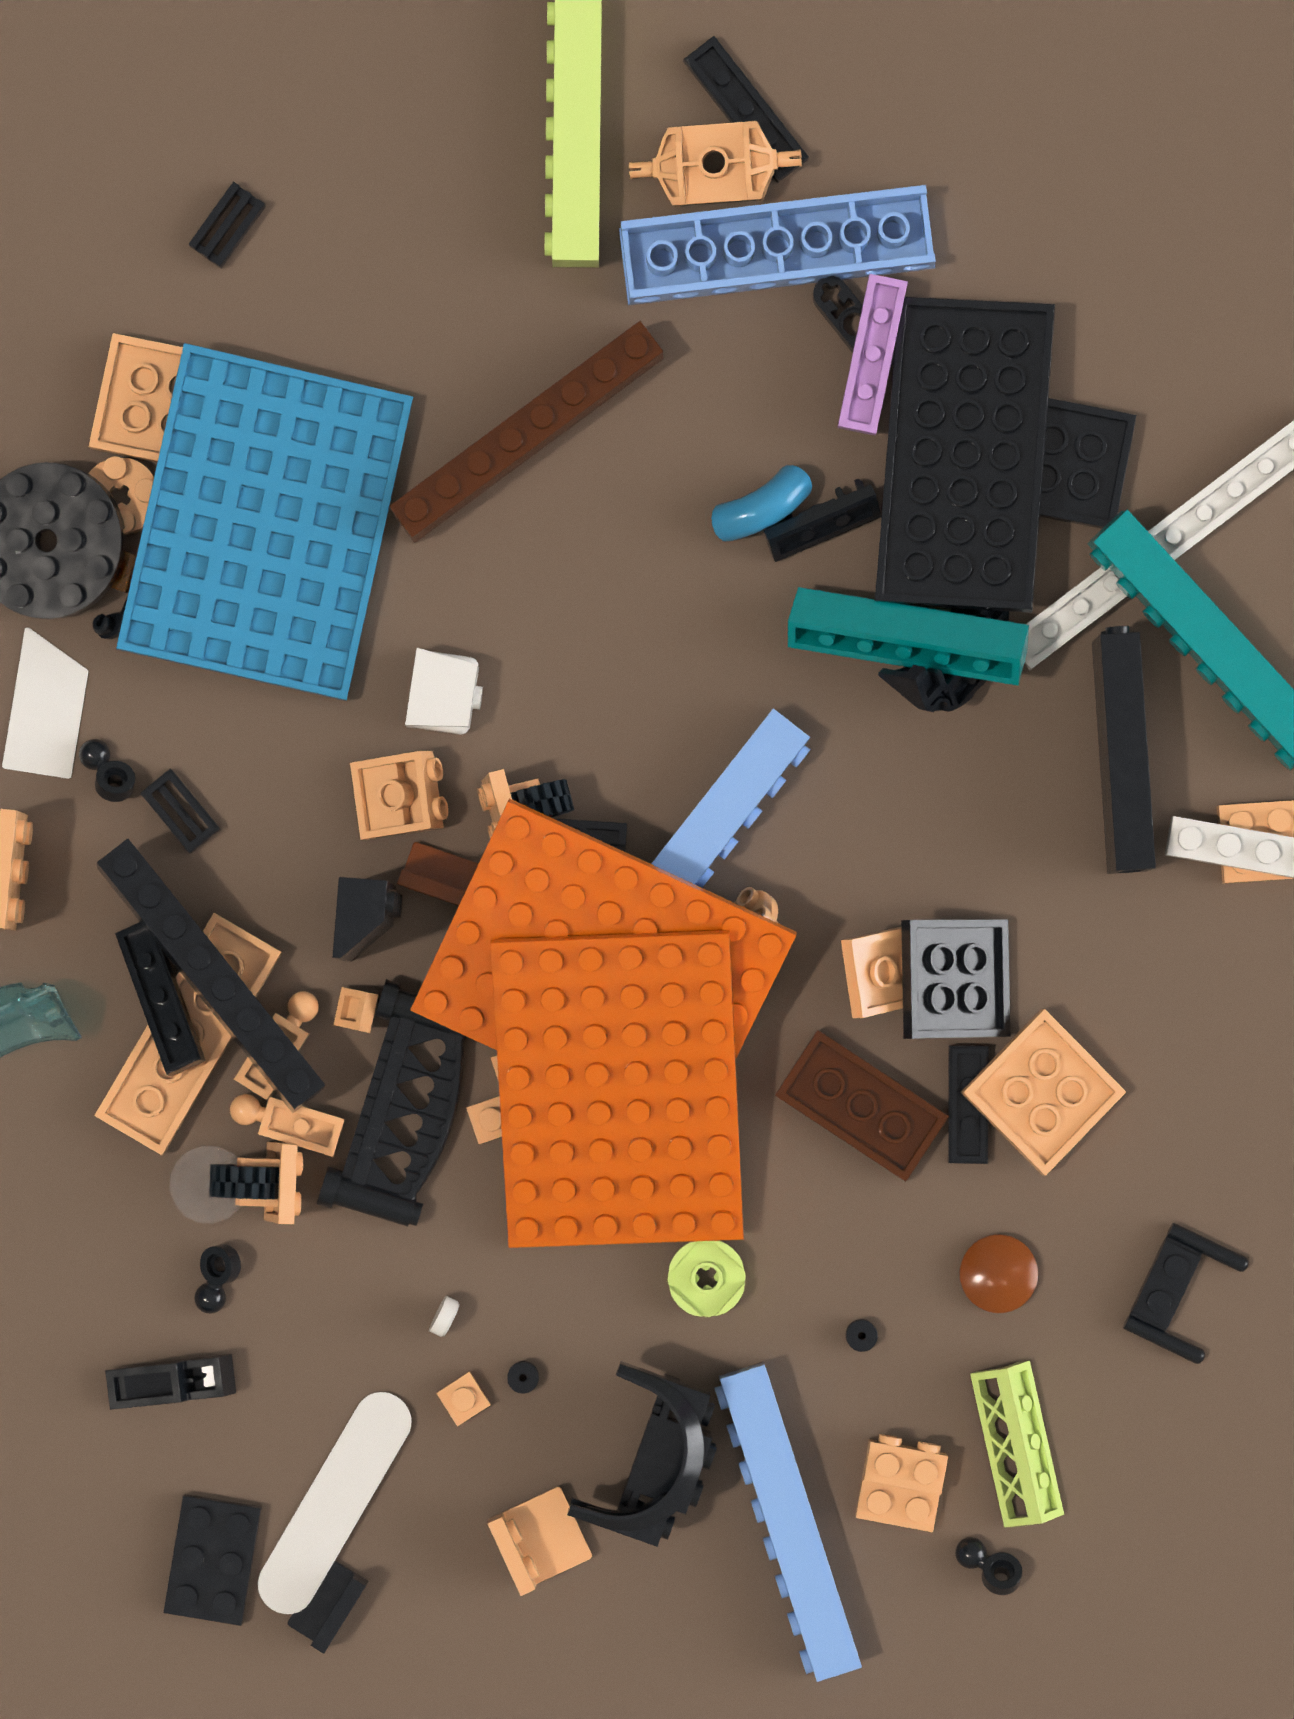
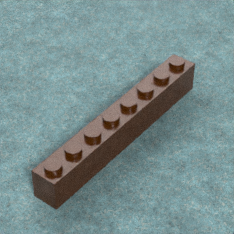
M637 322L389 506L392 514L413 542L416 543L662 361L663 350L642 322Z

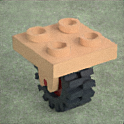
M504 769L488 773L481 780V788H477L482 810H489L492 819L491 825L488 826L489 838H491L509 798L549 817H557L575 810L567 780L565 779L540 785L538 778L508 786Z
M267 1142L266 1158L237 1157V1165L211 1164L209 1196L235 1198V1205L264 1207L265 1221L277 1224H294L295 1216H299L301 1212V1193L296 1192V1176H301L302 1152H297L298 1145Z

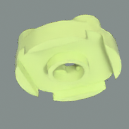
M720 1240L692 1241L682 1246L673 1256L669 1264L667 1280L671 1296L680 1308L694 1316L711 1317L728 1312L738 1303L744 1292L746 1275L740 1256L728 1244ZM712 1267L716 1270L714 1274V1279L717 1281L714 1287L710 1285H705L703 1288L699 1287L697 1282L700 1278L696 1272L700 1268L707 1271Z

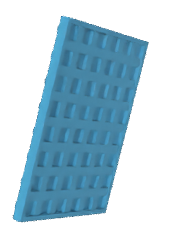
M184 343L116 649L346 701L413 397Z

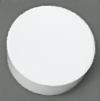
M445 1296L433 1318L429 1331L440 1337L445 1336L456 1316L460 1305L458 1304L459 1302Z

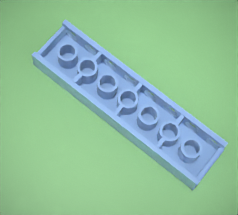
M926 185L621 221L619 235L628 305L817 283L820 279L829 276H835L844 280L869 277V274L886 275L935 269L936 260L932 244Z

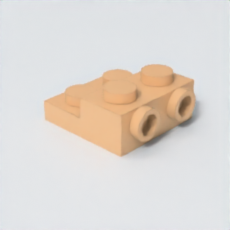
M415 751L350 763L360 840L444 828L443 820L448 817V804L443 796L439 797L437 782L443 778V767L439 758H434L433 751Z
M879 1434L878 1440L869 1439L855 1518L933 1532L939 1497L942 1494L948 1455L940 1452L941 1445L918 1441L916 1448L901 1445L902 1438L891 1435Z

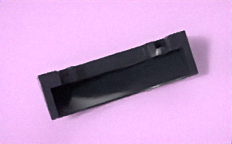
M952 608L950 611L1001 621H1009L1010 614L1009 611ZM918 665L896 670L882 668L878 673L880 678L915 707L933 713L940 710L950 712L961 707L972 699L976 691L986 682V680L945 674L939 669H926Z

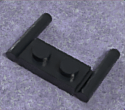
M1172 1223L1135 1299L1123 1329L1195 1364H1200L1205 1358L1204 1350L1165 1331L1169 1327L1201 1259V1255L1204 1254L1239 1272L1247 1269L1249 1261L1246 1257L1178 1224Z

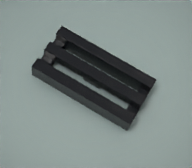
M233 181L189 242V246L222 269L265 209V203L253 197L251 193L243 190ZM236 195L240 197L206 247L202 246L201 244ZM250 204L253 206L218 256L215 255L213 251L246 205Z
M171 768L140 793L190 854L201 844H204L213 834L221 830ZM170 780L208 826L205 831L199 828L164 785ZM159 790L195 834L196 838L190 841L155 799L152 795L155 791Z

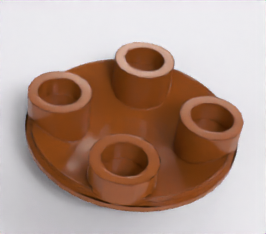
M997 1234L986 1236L976 1241L967 1250L961 1262L959 1276L963 1291L973 1304L988 1312L1006 1313L1018 1309L1032 1296L1038 1281V1268L1032 1252L1024 1243L1011 1236Z

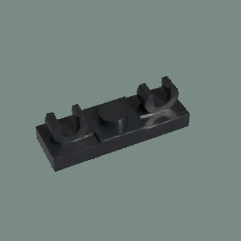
M860 479L854 480L856 491L845 495L842 489L838 487L835 489L837 499L813 505L808 510L799 513L796 517H793L791 513L785 517L786 521L763 530L774 561H780L882 517L877 496L871 484L864 487L863 482Z

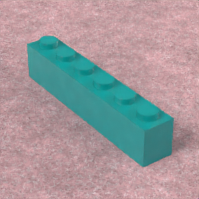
M798 587L788 619L789 648L909 668L913 665H918L926 669H939L945 674L1019 686L1028 650L1029 625L892 602H880L874 599Z

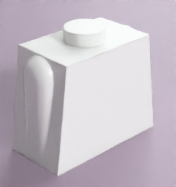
M417 648L405 726L407 728L459 735L465 734L470 729L473 709L480 710L483 687L476 686L479 672L477 660L472 657Z

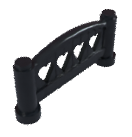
M386 979L375 1017L388 1020V1028L344 1170L332 1167L327 1168L317 1204L332 1208V1205L335 1204L408 1227L409 1224L417 1226L423 1203L416 1202L417 1193L434 1169L452 1129L461 1093L464 1041L467 1037L410 1011L417 993L401 989V983ZM433 1039H441L446 1046L445 1052L438 1056L441 1060V1065L437 1071L430 1072L425 1069L408 1047ZM428 1076L434 1082L433 1090L427 1094L429 1104L424 1109H417L396 1084ZM410 1114H417L422 1118L423 1123L421 1128L415 1131L418 1136L416 1144L408 1147L401 1143L385 1122ZM400 1151L407 1152L411 1157V1162L408 1167L404 1168L406 1178L400 1184L392 1183L373 1161V1159Z

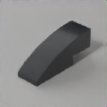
M232 1354L153 1363L105 1371L110 1410L180 1403L188 1400L224 1397L236 1393Z

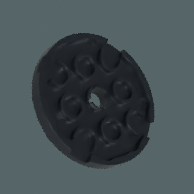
M44 462L23 466L0 479V603L28 617L40 619L66 618L89 609L111 589L124 561L123 529H125L116 501L105 486L96 478L69 465ZM47 530H52L57 536V545L50 552L41 550L42 547L40 545L41 533Z

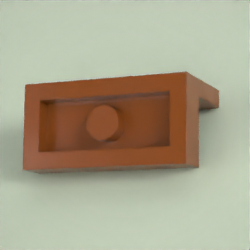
M415 842L397 884L459 906L479 863Z

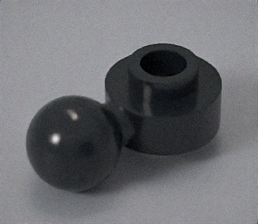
M90 739L83 743L79 750V758L86 768L97 770L95 779L97 793L103 799L111 802H120L129 798L133 793L135 784L133 769L124 762L109 761L110 750L102 740ZM111 783H116V784H118L120 787H113V786H110L109 784H111Z
M227 1244L209 1247L202 1253L200 1269L207 1283L198 1287L194 1300L198 1309L204 1313L212 1314L222 1309L226 1301L222 1284L234 1281L240 1273V1257L237 1251Z
M974 1537L964 1538L958 1543L955 1550L957 1561L961 1566L968 1569L980 1568L982 1570V1582L990 1592L997 1595H1008L1019 1587L1022 1577V1566L1016 1557L1004 1552L989 1556L983 1542ZM1003 1573L1008 1579L999 1581L994 1575Z

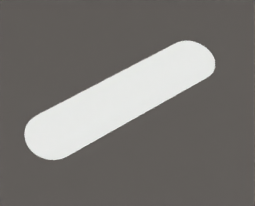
M377 1392L368 1395L359 1403L261 1570L258 1579L259 1594L264 1603L272 1610L282 1614L298 1613L305 1609L315 1596L410 1432L412 1423L410 1411L406 1404L397 1396L386 1392Z

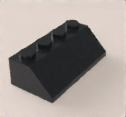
M339 877L332 958L342 961H353L393 926L394 918H401L403 895L396 891V886L386 880Z

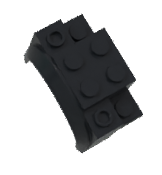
M620 1361L616 1376L656 1394L654 1406L617 1510L598 1507L572 1497L567 1515L658 1547L660 1538L667 1540L669 1538L675 1521V1517L671 1515L676 1511L686 1514L689 1505L696 1507L704 1486L702 1484L703 1480L699 1479L702 1467L710 1469L717 1449L715 1447L716 1443L711 1442V1431L702 1429L700 1425L708 1426L715 1404L709 1402L710 1392L682 1383L679 1378L664 1374L662 1376ZM670 1410L673 1411L677 1419L668 1416ZM642 1494L653 1498V1500L645 1504L644 1501L639 1500V1497Z

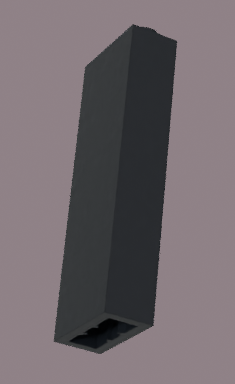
M1129 626L1105 628L1106 631H1102L1092 641L1107 874L1147 872L1155 869L1156 863L1140 632L1130 633Z

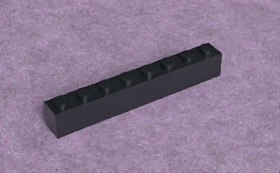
M126 839L97 862V869L290 1111L292 1113L296 1112L320 1093L325 1087L324 1082L132 842Z

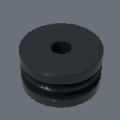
M855 1320L846 1329L847 1343L856 1351H868L877 1342V1330L867 1320ZM860 1332L865 1333L863 1339L858 1338Z
M528 1361L515 1363L508 1372V1384L517 1393L525 1394L531 1392L539 1381L537 1368ZM525 1374L527 1379L523 1381L519 1376Z

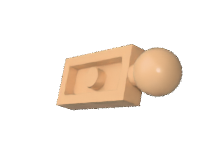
M297 992L288 1001L289 1015L287 1019L278 1013H275L272 1018L298 1051L309 1036V1033L300 1028L302 1022L311 1021L317 1015L319 1010L318 1000L310 992ZM247 1057L234 1080L268 1100L274 1089Z
M249 1094L237 1096L230 1105V1114L236 1123L251 1125L256 1121L261 1122L259 1135L285 1143L296 1144L298 1147L334 1157L345 1122L344 1118L304 1106L292 1113L283 1100L271 1096L268 1099L266 1108L260 1105L257 1098Z

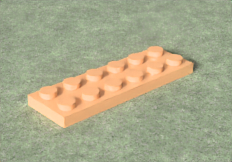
M213 913L203 930L204 934L252 994L257 997L282 952L220 915ZM178 972L176 980L206 1061L172 1077L166 1075L150 1028L147 1025L94 1115L160 1155H164L232 1039L231 1035L180 972Z

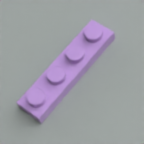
M869 274L837 428L874 436L877 433L908 281Z

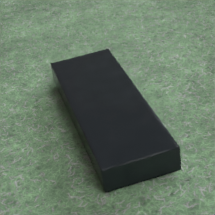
M948 1046V1163L988 1164V1120L968 1101L961 1091L988 1064L989 1046Z

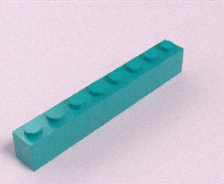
M1128 509L1121 511L1087 543L1093 550L1090 553L1091 558L1104 571L1110 568L1119 578L1116 584L1120 590L1130 599H1133L1135 596L1146 607L1142 611L1146 618L1157 628L1161 625L1164 626L1172 635L1169 639L1171 645L1181 655L1185 657L1189 654L1199 664L1195 668L1197 673L1208 684L1212 685L1215 682L1225 692L1222 696L1223 701L1235 713L1238 714L1242 711L1250 719L1249 729L1262 742L1268 739L1277 749L1274 753L1275 757L1284 767L1291 771L1294 768V689Z

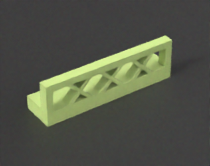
M1030 1361L1017 1362L1002 1368L971 1373L970 1376L1004 1528L1042 1524L1064 1515ZM997 1378L1000 1391L997 1401L988 1395L985 1379ZM998 1416L1007 1423L1009 1434L1006 1439H1003L996 1431L995 1422ZM1007 1455L1016 1463L1017 1474L1014 1478L1005 1471L1004 1460ZM1015 1494L1024 1500L1027 1515L1015 1516L1012 1503Z

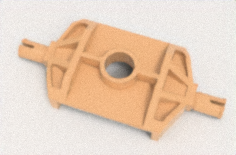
M757 121L668 127L662 138L657 157L652 158L653 162H629L630 170H638L629 171L630 179L652 176L654 179L658 178L674 207L747 200L763 201L774 171L778 170V167H802L801 149L782 152L772 149ZM719 152L725 158L723 169L715 174L705 171L703 166L705 157L709 153Z

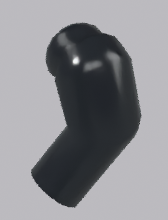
M127 598L120 612L106 616L99 614L93 620V630L101 638L111 640L119 637Z

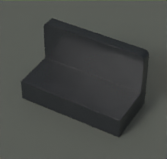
M335 1560L310 1604L302 1611L292 1614L288 1625L312 1640L313 1642L310 1646L324 1654L365 1589L368 1581Z

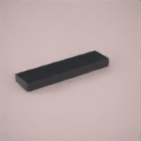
M715 36L683 59L684 64L730 123L757 121L772 149H776L777 152L801 149L802 164L808 160L809 156ZM799 166L778 167V170L774 171L773 178L779 183Z
M140 922L115 933L166 1075L172 1077L206 1061L167 955Z

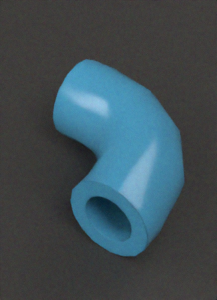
M786 465L757 490L741 498L716 505L712 511L711 518L715 534L722 541L729 542L754 535L775 525L791 514L809 496L812 491L810 477L801 468L794 465Z

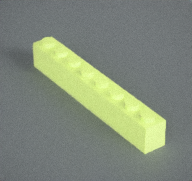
M555 0V2H547V26H555L554 40H547V64H554V79H546V102H554V117H546V141H553V155H546L545 179H553V194H545V217H552V232H545L544 250L545 256H552L553 267L599 268L602 0Z

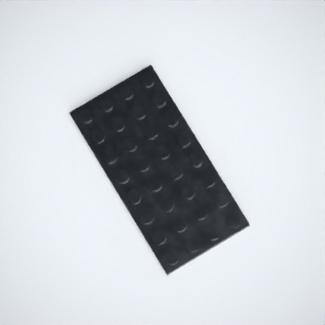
M904 298L895 345L875 601L910 606L1033 612L1055 304Z

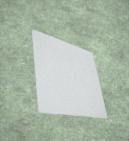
M26 627L24 631L2 767L4 769L69 779L72 775L89 671L29 627Z

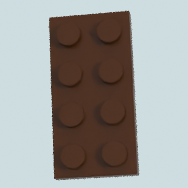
M819 1030L816 1031L775 1094L776 1097L905 1182L949 1117Z

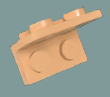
M559 1486L497 1514L488 1520L487 1524L520 1596L535 1590L536 1584L579 1565L592 1557V1553L576 1518L567 1515L569 1503L562 1488Z

